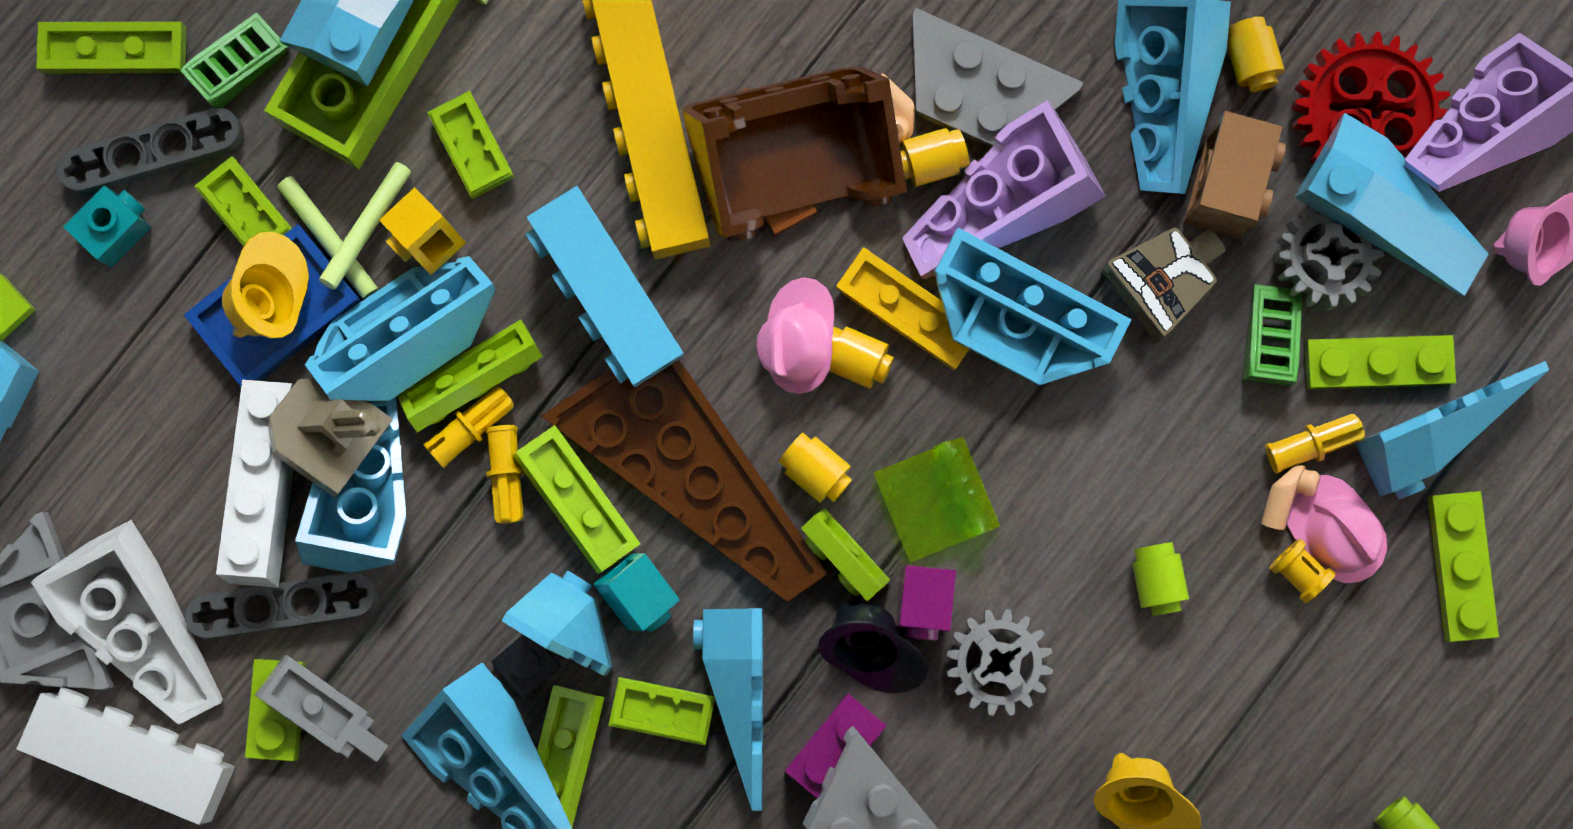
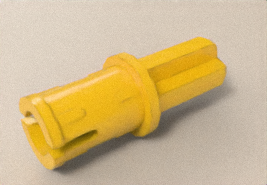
M494 387L463 414L457 411L455 413L457 418L423 445L444 469L449 462L476 440L479 443L483 441L481 435L486 431V428L493 426L512 410L514 403L502 388Z
M1355 414L1344 416L1315 428L1309 424L1304 426V432L1266 444V455L1276 474L1284 469L1314 458L1320 462L1325 460V454L1362 441L1365 438L1364 427L1361 420Z
M499 425L486 428L490 459V471L486 472V477L490 478L492 482L494 518L497 523L501 524L516 523L522 521L524 517L520 476L525 475V472L513 457V454L518 451V427L515 425Z

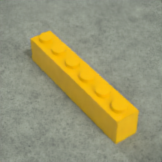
M582 0L587 20L597 19L600 35L591 37L598 65L606 63L608 65L611 81L602 82L608 110L618 109L622 124L621 127L613 128L619 156L629 155L633 170L632 173L624 174L630 202L640 201L644 219L635 220L641 248L651 247L654 259L656 260L710 247L709 236L652 0Z

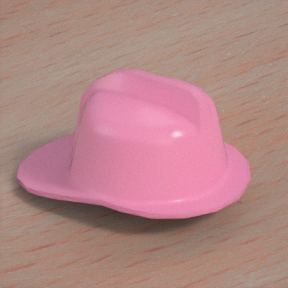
M1573 192L1564 195L1549 206L1520 209L1511 218L1507 230L1494 243V252L1504 256L1508 265L1513 269L1526 273L1533 285L1541 286L1551 276L1573 261Z
M804 277L792 280L786 284L773 299L768 320L763 324L757 335L756 350L758 359L770 373L774 382L787 392L802 394L813 391L823 383L830 370L834 305L828 289L815 279Z
M1320 475V483L1316 494L1308 497L1298 492L1297 496L1293 499L1286 525L1295 540L1301 538L1306 543L1304 549L1324 569L1331 568L1335 572L1334 580L1342 583L1361 582L1373 576L1383 564L1387 552L1386 533L1379 519L1353 488L1342 479L1329 475Z

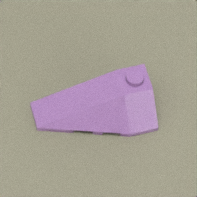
M1518 33L1482 58L1474 69L1475 76L1465 89L1459 88L1452 97L1450 109L1441 120H1435L1406 157L1405 167L1440 192L1555 145L1573 132V68L1521 33Z
M1048 100L1007 124L996 135L997 143L979 162L974 159L964 170L967 175L950 194L940 196L903 236L902 239L923 279L935 275L934 271L957 228L999 249L1064 222L1106 197L1087 160Z

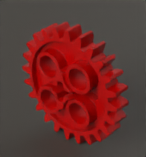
M1378 31L1370 37L1368 44L1365 43L1361 33L1358 32L1350 39L1349 47L1339 38L1332 44L1333 54L1323 48L1315 56L1319 65L1309 63L1303 70V73L1309 80H1300L1294 88L1295 91L1305 96V98L1297 99L1291 105L1292 110L1304 113V116L1294 122L1292 125L1293 129L1307 130L1308 133L1299 143V146L1308 147L1314 145L1316 148V152L1312 155L1310 162L1312 164L1315 163L1344 113L1385 136V126L1397 128L1403 136V144L1394 146L1406 159L1435 120H1441L1448 111L1447 109L1440 108L1439 104L1451 96L1450 92L1436 91L1435 85L1443 79V73L1429 75L1426 71L1433 59L1428 57L1420 62L1415 60L1414 57L1418 48L1416 44L1409 47L1405 52L1399 50L1400 36L1398 35L1387 45H1383L1381 33ZM1339 76H1348L1355 80L1358 86V93L1352 95L1343 91L1339 85ZM1393 79L1400 82L1405 88V98L1393 96L1387 88V80ZM1367 102L1371 103L1372 111L1381 112L1375 119L1371 118V110L1362 109ZM1329 104L1347 109L1341 112L1332 111L1329 108ZM1401 109L1411 110L1413 117L1394 111Z

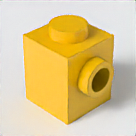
M415 187L379 219L392 234L386 240V243L405 263L413 256L430 275L437 271L466 244V241Z

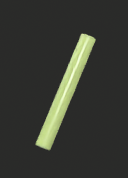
M398 162L394 163L320 276L319 281L326 287L336 290L379 224V219L384 216L409 178L411 171L405 165Z
M293 176L285 178L278 184L277 188L332 259L343 241ZM355 259L345 277L364 300L378 291L379 288Z

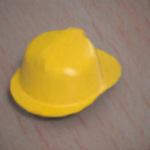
M261 232L250 238L243 247L233 276L222 294V307L226 317L234 326V336L239 338L246 335L264 336L270 339L283 338L294 330L307 291L309 272L306 259L298 246L288 237L276 232Z
M1124 753L1116 754L1113 758L1112 768H1110L1106 776L1105 784L1096 791L1093 798L1095 809L1120 829H1200L1202 825L1199 811L1174 788L1167 769L1160 762L1152 759L1130 758Z

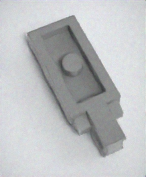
M284 655L254 695L332 751L341 753L347 758L355 748L372 761L377 762L388 747L386 743L367 731L374 722L373 719L366 715L367 711L288 655Z

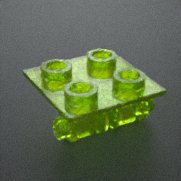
M963 436L952 441H945L934 446L933 449L873 472L910 563L1000 527Z

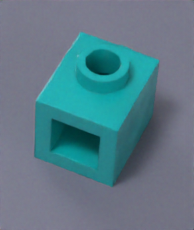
M105 185L63 226L93 257L110 268L152 227L140 216L146 210L145 207L124 189L118 195Z
M645 553L627 555L593 584L627 630L632 631L647 630L652 632L671 617L672 614L669 609L680 601Z

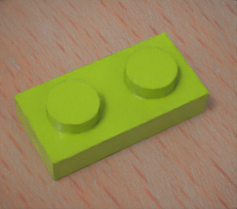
M826 508L814 515L801 527L808 536L805 538L808 547L820 559L826 560L828 558L841 572L838 575L839 580L854 596L858 597L861 594L866 601H869L890 581L887 575Z
M254 659L245 758L284 761L298 760L301 728L254 696L280 660ZM298 662L303 667H307V662Z

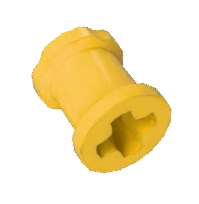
M1299 538L1274 560L1269 569L1274 574L1281 573L1300 592L1299 598L1306 604L1335 577V572L1331 568L1324 569L1304 549L1306 543Z

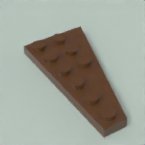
M680 360L635 388L629 378L620 383L610 368L541 415L543 419L551 425H555L568 438L786 602H789L828 575Z

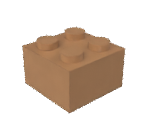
M1224 111L1207 133L1183 223L1205 230L1210 229L1213 232L1239 239L1250 227H1256L1259 218L1265 219L1273 198V190L1266 189L1272 171L1278 172L1286 148L1285 143L1279 142L1283 126Z

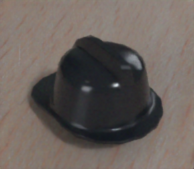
M844 601L838 607L837 616L833 621L832 628L826 630L819 639L818 651L825 661L874 690L888 693L908 692L920 686L927 677L928 663L924 654L914 644L899 635L892 615L882 607L862 604L854 605Z

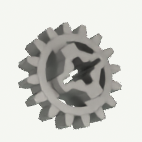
M1308 207L1301 213L1302 220L1294 217L1286 224L1290 233H1283L1276 241L1277 244L1286 250L1279 252L1274 257V262L1286 265V270L1278 276L1279 281L1291 279L1295 284L1289 295L1294 297L1303 291L1307 294L1306 306L1311 308L1320 299H1323L1325 310H1332L1337 306L1338 300L1347 307L1356 302V294L1363 297L1371 291L1372 288L1367 280L1374 281L1382 272L1373 266L1372 263L1384 257L1383 251L1372 249L1370 242L1323 214L1319 213L1318 215L1316 210ZM1316 229V233L1312 236L1313 243L1300 246L1304 235L1308 231ZM1326 249L1327 256L1335 257L1338 261L1331 265L1330 258L1319 253ZM1357 267L1352 280L1342 285V281L1345 279V270Z
M1008 609L1003 610L1000 620H995L991 610L983 611V623L980 625L973 618H967L965 622L969 632L966 635L960 632L952 634L953 639L960 644L958 650H948L945 653L946 657L956 660V667L947 670L946 676L959 677L961 681L953 692L956 695H961L968 691L971 694L968 707L971 709H975L981 701L985 702L986 714L994 716L998 705H1003L1006 714L1009 716L1015 714L1014 702L1020 701L1027 708L1033 706L1029 693L1032 690L1045 693L1047 689L1038 681L1040 675H1050L1053 673L1052 668L1042 665V658L1052 654V649L1039 648L1037 644L1045 634L1043 630L1029 633L1026 629L1030 618L1023 616L1017 623L1011 622V610ZM1004 629L1019 637L1010 643L997 642L988 630ZM973 642L978 650L976 667L968 673L966 657L969 647ZM1017 649L1005 663L1008 669L1005 675L1000 671H993L980 676L981 673L988 669L987 666L992 662V658L989 655L992 650L997 654H1003ZM1030 653L1031 669L1027 680L1024 682V679L1019 674L1023 657ZM989 681L1002 684L1009 694L993 696L984 693L978 688L984 686Z

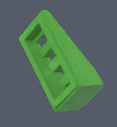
M255 13L194 56L179 70L214 108H223L290 49L279 41L281 38L258 13ZM254 32L270 47L263 53L248 38ZM240 44L254 58L248 64L234 51ZM225 57L238 69L232 75L220 64ZM211 70L222 80L217 86H214L205 76Z
M1253 285L1242 380L1283 386H1292L1297 383L1302 292L1292 297L1289 295L1291 289ZM1264 299L1288 302V312L1264 309ZM1263 319L1287 321L1286 330L1262 327ZM1262 337L1285 340L1284 348L1261 345ZM1261 355L1283 358L1282 366L1261 364Z

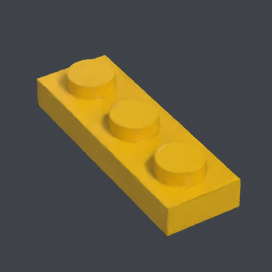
M864 247L836 285L837 291L953 371L956 370L970 350L952 340L940 299Z

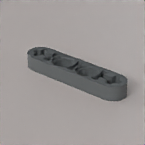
M221 107L207 109L73 148L65 152L59 159L57 176L60 182L74 193L80 195L94 194L104 185L111 189L230 154L236 151L242 144L245 136L244 127L241 121L227 109ZM220 120L227 127H232L231 130L225 132L226 140L219 142L214 136L200 138L199 140L204 146L202 149L198 148V140L191 128L196 127V130L202 135L212 133L216 130L215 123ZM176 132L184 134L187 145L182 154L176 157L165 156L162 151V143L166 136ZM126 146L137 147L140 152V160L137 166L131 170H120L116 164L117 153ZM100 154H103L104 163L111 173L107 176L106 172L100 168L90 170L85 173L86 181L84 182L71 176V173L78 171V162L80 161L89 167L104 164L99 157Z
M344 573L279 583L278 588L256 586L209 593L195 597L189 603L185 611V622L187 628L200 638H220L356 618L369 614L376 607L379 601V590L373 579L365 574ZM356 581L358 588L367 589V598L360 599L359 608L354 609L353 603L349 601L333 602L336 613L329 614L331 598L326 584L333 583L331 593L350 591L351 582ZM304 588L315 590L320 599L317 611L310 616L299 614L294 606L296 594ZM256 595L266 597L271 605L269 617L259 624L252 622L246 615V604L248 600ZM230 598H235L234 615L239 624L237 628H233L234 618L215 620L212 630H209L208 623L199 622L198 616L200 613L206 612L207 603H210L211 608L214 610L233 609L229 600Z

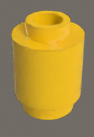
M1264 17L1244 19L1229 26L1227 49L1238 86H1249L1250 92H1259L1277 85V77L1285 72L1273 28L1266 25Z
M943 128L901 141V157L905 180L911 179L914 187L958 175L961 168L970 165L967 147L959 129L949 132L947 128Z
M833 326L832 358L829 372L871 389L875 381L884 383L891 369L894 357L887 354L889 344L847 326L844 330Z
M801 433L778 461L787 469L784 474L819 503L826 497L835 502L852 481L846 475L851 465L816 436L811 439L805 433Z

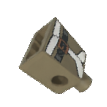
M1175 227L1113 258L1103 267L1101 272L1157 343L1184 318L1217 282L1215 275L1207 265L1223 254L1225 247L1219 237L1210 229H1206L1192 241L1188 242L1180 230Z

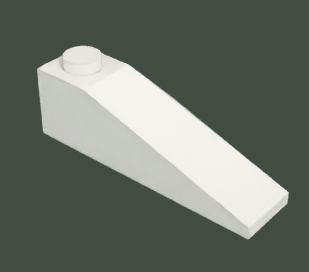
M132 520L89 541L32 580V585L59 626L70 635L73 632L76 633L96 650L95 656L106 665L109 662L112 663L133 681V687L178 725L222 702L223 698L191 631L187 628L185 618L163 572Z

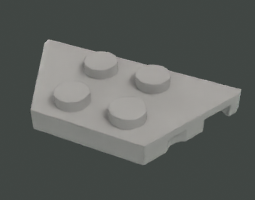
M915 8L913 12L915 115L950 131L959 129L963 137L991 149L997 143L996 135L1010 122L1046 100L1056 110L1067 100L1075 97L1083 85V82L918 8Z
M37 513L29 521L32 524L14 544H8L0 553V683L97 690L113 688L115 686L107 665L94 655L96 650L76 633L73 632L70 635L57 624L31 583L37 576L65 558L49 513Z
M854 726L847 730L843 738L847 744L836 767H829L821 784V794L817 800L813 801L803 821L806 829H938Z

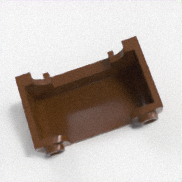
M846 67L699 101L682 109L686 131L716 232L723 238L727 237L729 241H740L754 237L756 235L755 229L764 224L763 217L846 196L863 200L864 206H880L891 202L893 195L907 192L890 80L867 68Z

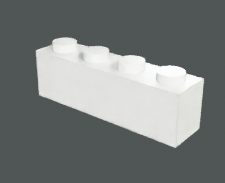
M242 380L216 574L229 584L279 587L294 469L273 455L267 420L293 387L292 383Z
M61 687L59 693H40L16 748L17 750L198 825L212 822L235 766L222 761L225 755L223 752L199 743L196 744L194 749L177 743L179 734L157 725H151L148 731L131 724L134 716L120 709L106 706L104 712L92 708L87 705L89 697L71 689Z

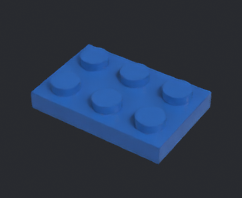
M299 224L284 235L298 246L306 259L309 272L307 291L299 312L298 321L291 333L283 338L272 339L264 336L246 335L241 338L234 336V326L226 317L222 307V294L232 277L184 314L185 318L241 387L242 380L262 381L326 330L332 320L361 302L360 298L344 279L341 280L336 290L326 287L319 281L320 276L330 261Z

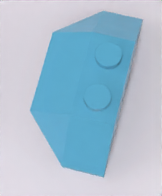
M960 228L955 230L934 271L952 340L1038 386L1110 363L1131 322L1130 318Z
M469 256L458 258L456 262H445L432 275L422 266L411 268L332 320L318 342L314 355L309 357L305 366L330 400L390 401L471 346L496 289L489 278Z

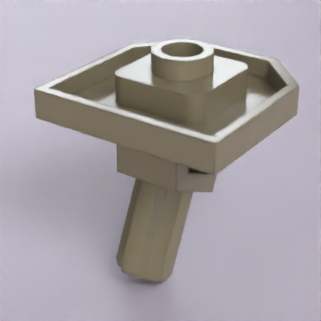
M314 378L297 380L270 415L267 424L273 455L336 498L393 419L366 400H330Z

